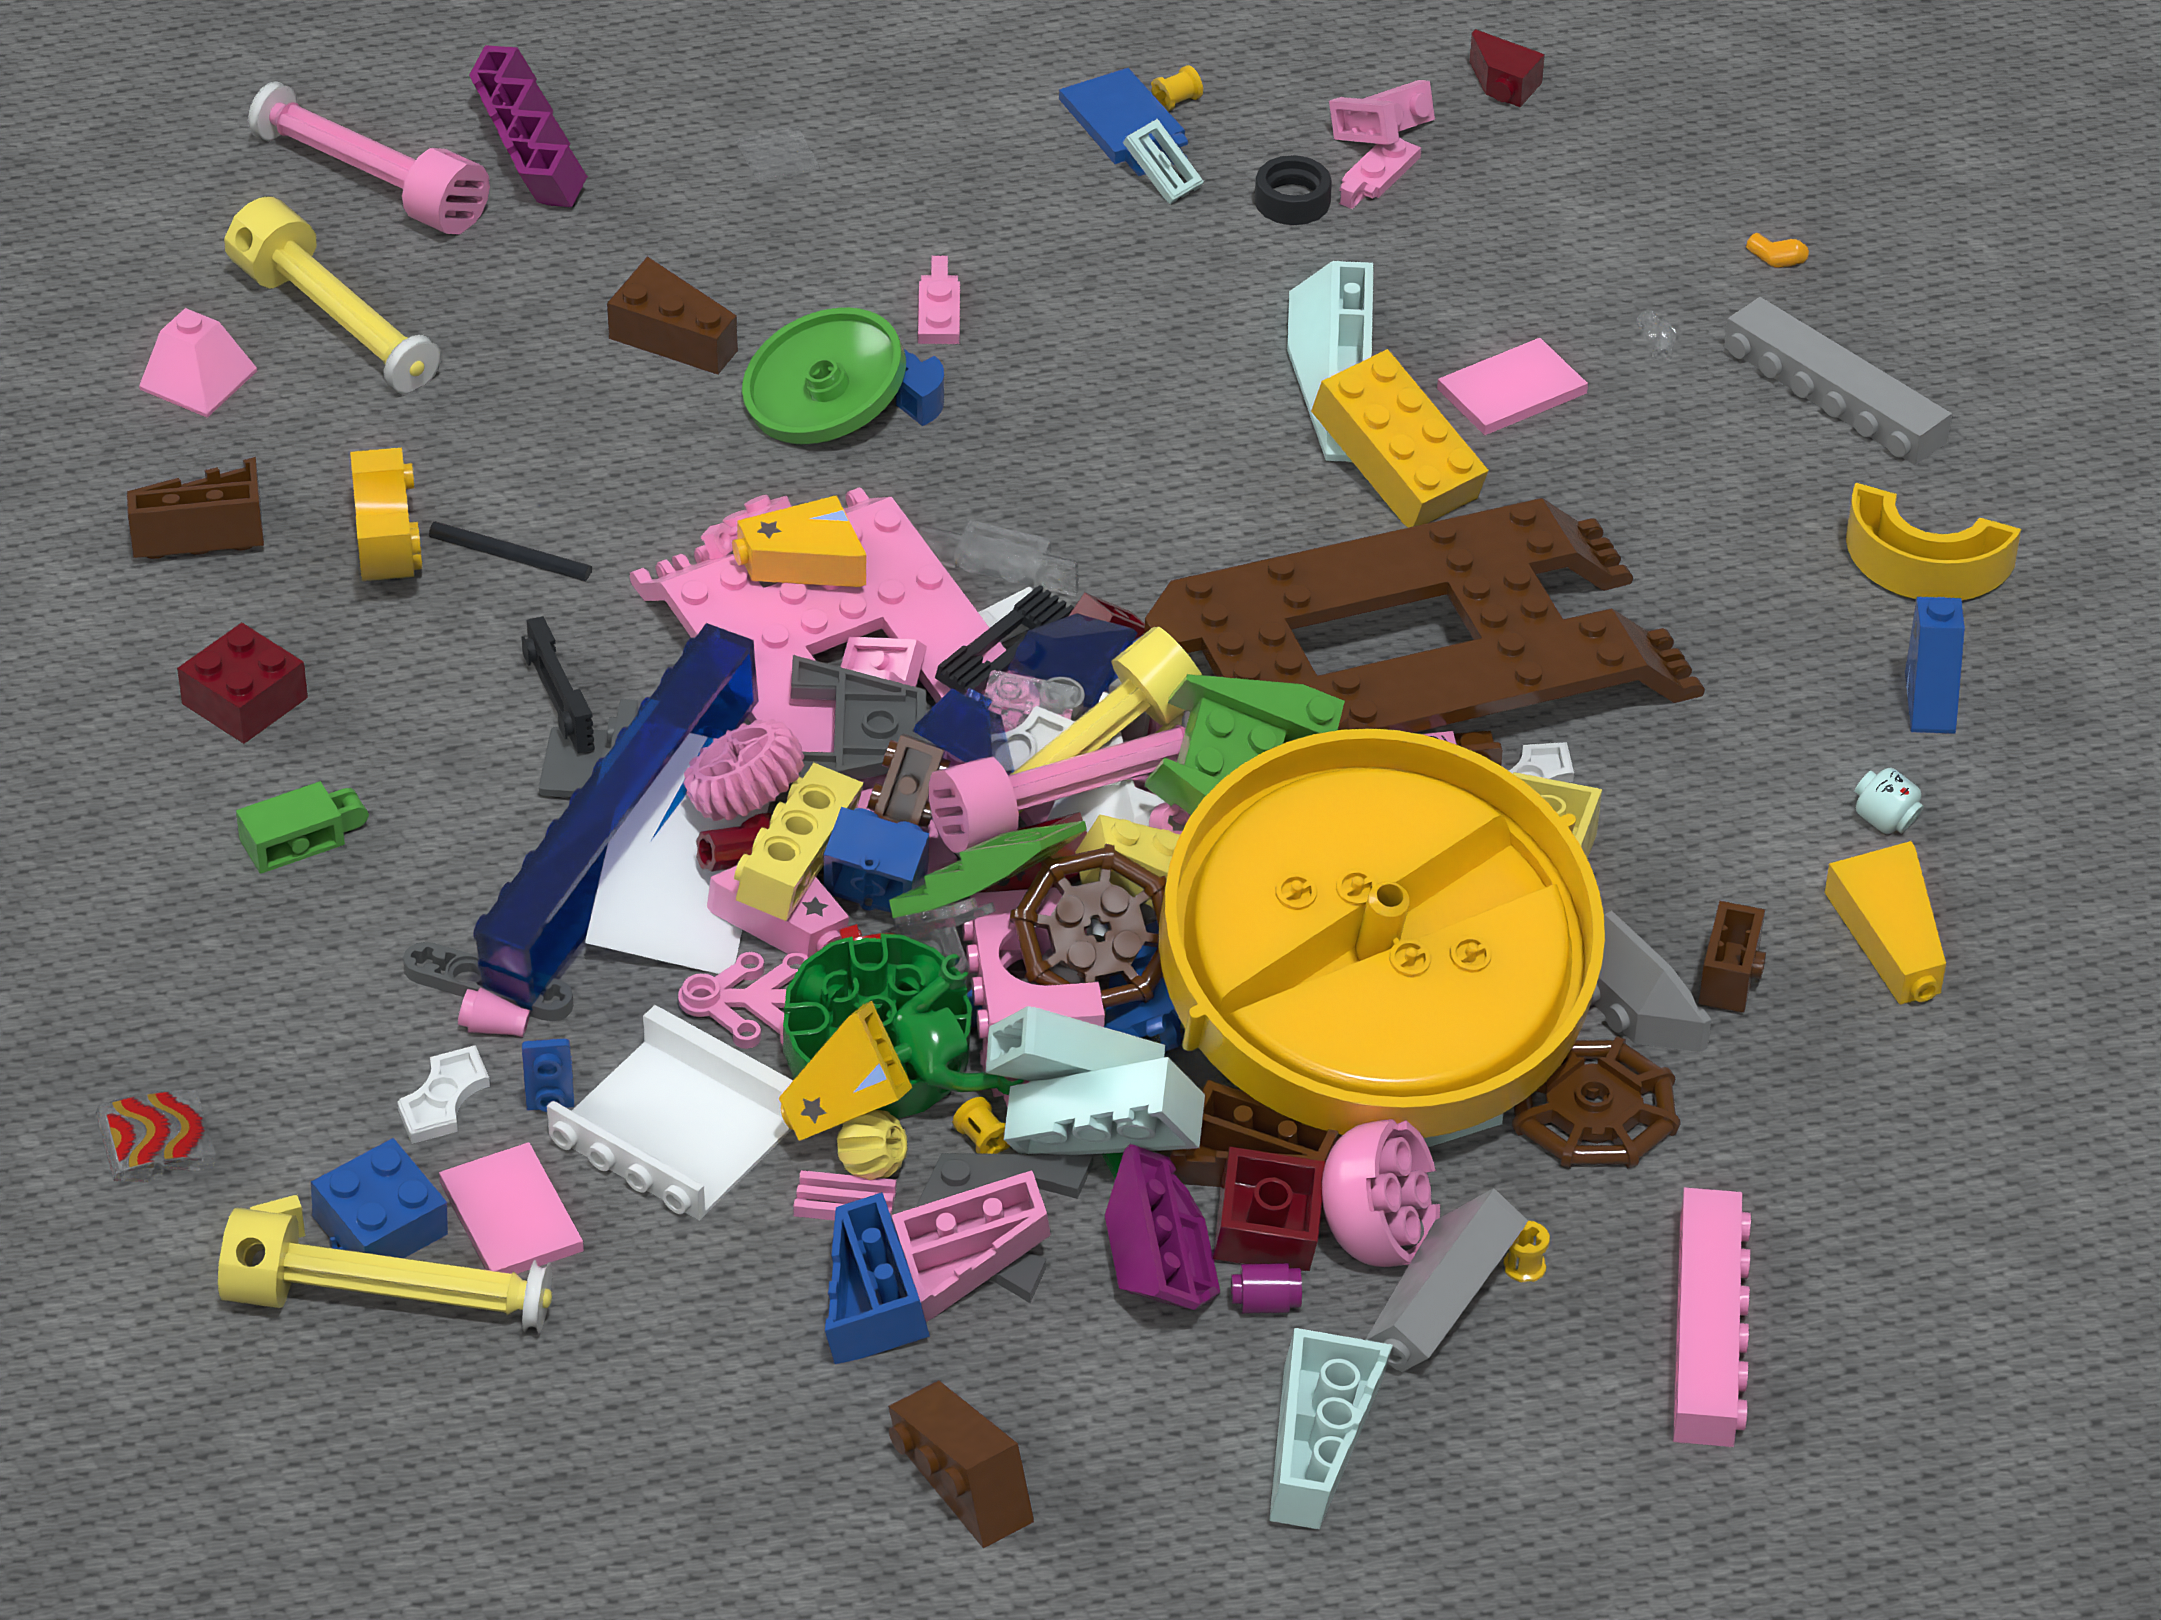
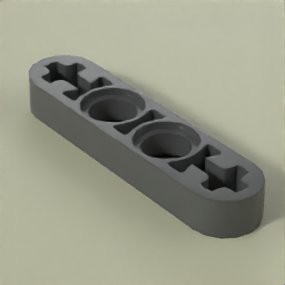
M421 942L410 946L403 956L405 975L409 980L417 984L462 997L465 996L467 989L478 991L481 987L520 1008L530 1010V1017L540 1020L558 1021L564 1019L572 1012L574 1006L572 989L561 980L431 942ZM427 959L433 960V963H426L423 967L417 966V963L423 964ZM467 971L475 972L479 975L475 981L468 983L455 979L458 974ZM505 984H516L522 988L514 995H503L497 991ZM536 989V993H532L531 990ZM553 996L560 997V1001L554 1000L551 1005L544 1003V1000L550 1001Z

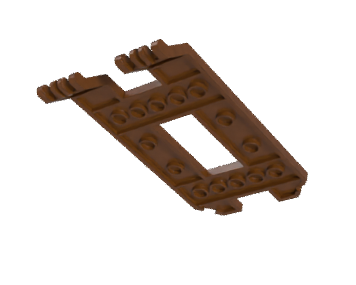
M1543 498L1171 580L1145 617V633L1153 627H1161L1186 653L1202 650L1216 677L1304 684L1344 700L1345 703L1339 725L1350 717L1374 729L1413 733L1639 680L1673 703L1702 697L1705 692V688L1697 677H1689L1692 673V668L1685 660L1680 649L1672 648L1674 640L1667 629L1661 628L1646 631L1612 608L1567 619L1562 618L1536 574L1568 567L1603 591L1630 585L1633 581V575L1627 566L1619 565L1621 557L1617 550L1614 549L1610 539L1602 537L1604 531L1596 519L1591 518L1577 521ZM1447 595L1474 640L1317 676L1294 636L1292 629Z

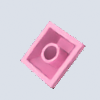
M185 308L160 331L139 388L144 392L208 418L257 372V367L219 321Z

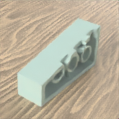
M1168 1057L1053 1079L1033 1080L1026 1084L1010 1086L1004 1141L1019 1154L1083 1155L1124 1152L1129 1144L1150 1151L1199 1148L1205 1094Z

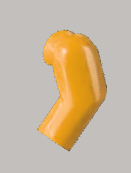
M1755 233L1750 236L1746 244V248L1768 265L1776 268L1802 264L1809 256L1808 247L1797 239L1771 242L1760 233Z

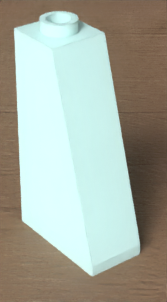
M1027 1006L989 1026L986 1073L1028 1081L1047 1080L1164 1058L1165 1045L1040 1008Z

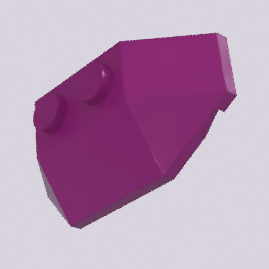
M1129 1144L1124 1150L1105 1212L1119 1289L1160 1303L1195 1310L1213 1300L1221 1292L1205 1218L1187 1187L1173 1174L1176 1168L1169 1157Z

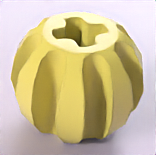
M874 1110L844 1122L837 1136L839 1160L843 1162L845 1170L857 1177L868 1180L888 1178L901 1168L903 1160L907 1157L906 1131L902 1128L900 1121L887 1111Z

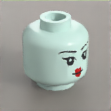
M1886 768L1878 774L1869 771L1854 791L1860 796L1856 803L1857 813L1884 834H1891L1896 830L1902 834L1917 819L1924 808L1920 803L1922 795L1920 789L1894 768Z

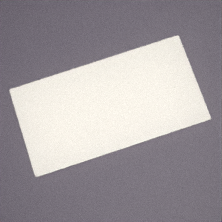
M636 722L585 943L720 974L736 962L742 929L714 915L707 908L710 879L712 876L726 870L710 872L708 869L702 870L696 858V839L701 831L737 827L754 815L767 813L769 802L764 804L761 810H752L746 817L737 815L733 820L729 821L725 818L719 821H713L712 818H704L702 813L695 808L686 794L687 789L683 784L686 779L684 772L690 767L689 762L692 758L700 755V749L708 747L713 743V738L646 722Z

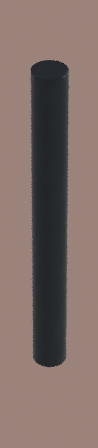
M437 521L431 524L429 530L431 538L585 582L592 573L591 565Z

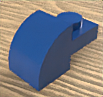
M904 349L906 370L902 384L896 394V406L921 426H924L936 419L943 410L944 368L936 356L921 362L916 355Z

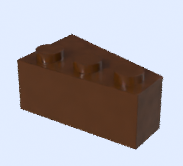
M648 256L607 303L609 339L717 375L738 352L737 315Z
M256 457L243 460L244 468L220 474L218 467L204 470L205 478L181 484V480L175 478L127 491L128 520L133 557L158 559L171 554L191 553L199 555L212 550H247L254 546H264Z
M1208 1080L1202 1091L1205 1094L1199 1148L1175 1149L1172 1151L1170 1159L1176 1168L1173 1174L1183 1184L1221 1187V1179L1229 1147L1325 1161L1326 1163L1331 1149L1342 1135L1336 1130L1328 1129V1131L1303 1124L1267 1107L1246 1092Z
M938 1380L888 1406L893 1425L889 1428V1436L895 1449L901 1455L906 1454L983 1549L1034 1522L1018 1443L941 1381Z

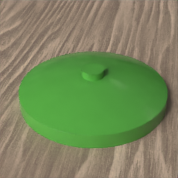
M850 307L817 311L787 324L767 339L757 350L744 374L742 384L743 400L756 425L768 436L779 441L794 444H813L840 438L869 423L892 401L904 379L906 370L905 351L893 326L876 313Z

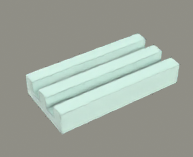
M1158 119L1125 138L1123 144L1168 203L1172 204L1178 198L1188 195L1190 191H1196L1201 188L1204 181ZM1150 133L1154 136V138L1157 140V142L1169 156L1171 161L1174 163V165L1186 179V183H1183L1181 178L1172 168L1170 160L1167 158L1164 152H1161L1158 149V147L1149 137Z

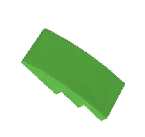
M1085 821L1009 831L960 852V861L924 876L926 884L890 899L892 916L896 918L933 910L1009 879L1038 864L1048 856L1057 853L1087 830Z

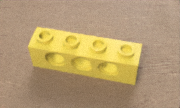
M813 763L803 778L799 777L792 783L786 804L783 802L777 804L770 820L769 829L763 827L760 829L752 847V854H743L734 874V879L740 881L736 901L787 921L824 865V852L841 807L851 810L858 808L864 783Z

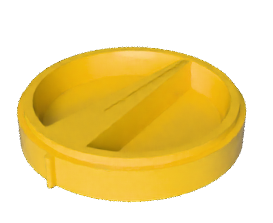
M1349 729L1313 734L1281 744L1245 762L1222 779L1200 802L1178 838L1169 864L1159 920V953L1162 973L1169 997L1180 1021L1185 1027L1183 1048L1187 1051L1199 1048L1208 1060L1233 1084L1276 1112L1308 1126L1328 1131V1129L1336 1130L1341 1135L1364 1123L1393 1119L1397 1124L1406 1120L1421 1133L1423 1138L1467 1129L1503 1114L1536 1091L1562 1064L1575 1044L1585 1022L1602 966L1605 943L1603 907L1600 891L1591 865L1580 843L1573 835L1576 817L1570 813L1560 817L1550 804L1527 783L1504 767L1476 752L1430 736L1398 730Z

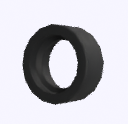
M1297 155L1280 156L1267 161L1259 168L1256 175L1255 203L1257 210L1267 219L1291 226L1306 225L1319 220L1328 212L1331 204L1332 180L1330 172L1322 163L1309 157ZM1295 184L1305 186L1313 190V192L1304 195H1287L1273 188Z

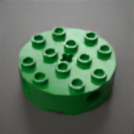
M881 933L880 939L863 938L853 941V936L830 942L803 961L786 989L784 1006L783 1052L793 1078L795 1079L844 1021L863 1004L870 1001L873 1002L893 1047L900 1045L893 1025L894 1015L906 1002L915 997L938 977L945 957L937 949L907 936ZM955 967L947 969L952 975H961ZM965 983L959 989H948L925 1012L930 1013L948 1007L956 1017L965 1035L968 1051L950 1061L947 1067L962 1073L969 1062L972 1006L967 996ZM906 1062L902 1066L912 1085V1089L898 1101L876 1110L887 1111L895 1118L900 1119L926 1111L952 1091L926 1084L919 1077L910 1062Z

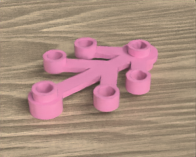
M745 952L738 956L736 963L715 977L709 974H695L688 977L678 992L679 1006L689 1015L712 1017L733 1034V1042L736 1046L748 1049L760 1043V1025L753 1020H744L730 1008L745 1007L779 1033L780 1042L783 1045L784 1013L778 1008H784L786 989L779 988L791 981L798 969H792L789 966L802 964L809 957L799 952L790 953L784 957L782 964L761 977L764 973L763 957L755 952ZM746 964L757 965V967L751 969L745 968L743 966ZM743 979H758L745 989H731ZM746 1031L754 1033L748 1037L740 1035V1033Z

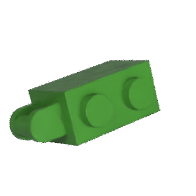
M321 781L238 809L236 810L239 840L258 872L262 874L345 845L344 832L362 826L367 821L369 813L354 789L344 788L328 794Z

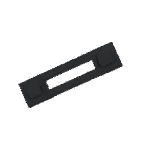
M1037 586L1018 601L1012 611L968 646L963 645L940 663L935 679L971 701L1057 632L1074 607L1070 605L1066 608V601L1058 602L1059 597L1057 595L1051 598L1049 590L1043 593V586ZM1022 624L1031 630L993 662L987 660L985 663H982V655Z
M544 616L527 619L528 638L521 637L523 656L528 666H531V662H533L558 713L559 729L564 739L567 740V736L570 737L577 753L595 750L593 744L594 737L592 735L594 734L592 728L593 721L591 719L593 718L592 712L581 690H573L555 654V638Z

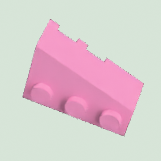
M1032 1170L891 1215L926 1322L936 1317L1051 1235L1047 1212Z

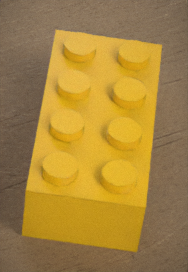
M1388 349L1321 381L1311 412L1405 526L1409 528L1427 524L1478 498L1489 470Z

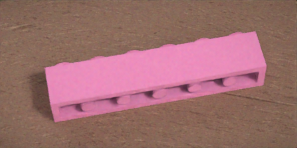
M1684 1187L1679 1236L1673 1442L1734 1447L1736 1430H1745L1747 1400H1738V1391L1746 1392L1748 1379V1362L1739 1361V1353H1747L1749 1324L1740 1323V1315L1747 1316L1750 1289L1749 1286H1741V1278L1748 1279L1750 1249H1741V1241L1749 1242L1751 1213L1742 1212V1192Z

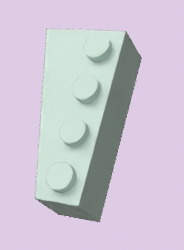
M1294 1328L1284 1365L1269 1521L1320 1529L1383 1381L1393 1345Z

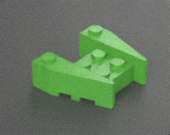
M1187 674L1168 699L1169 704L1190 712L1177 762L1164 757L1146 779L1144 786L1171 807L1175 803L1192 815L1203 798L1222 779L1257 755L1292 740L1313 734L1337 731L1345 701L1304 684Z

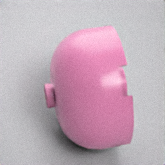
M1393 1119L1373 1121L1350 1129L1339 1138L1331 1149L1323 1171L1322 1200L1331 1232L1348 1254L1360 1262L1376 1267L1409 1265L1433 1223L1440 1218V1204L1431 1205V1186L1427 1172H1434L1436 1169L1430 1150L1421 1133L1406 1120L1398 1124ZM1421 1219L1424 1226V1235L1421 1241L1418 1243L1421 1235ZM1415 1244H1417L1416 1246H1414L1413 1248H1411L1410 1250H1407V1251H1405V1250L1401 1247V1246H1407V1245H1415Z

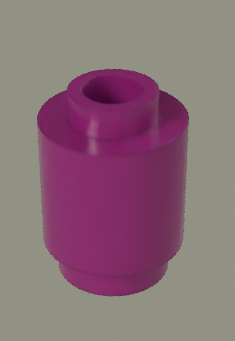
M1288 1263L1241 1264L1240 1274H1231L1232 1304H1241L1242 1314L1289 1313L1290 1308H1301V1269L1289 1268Z

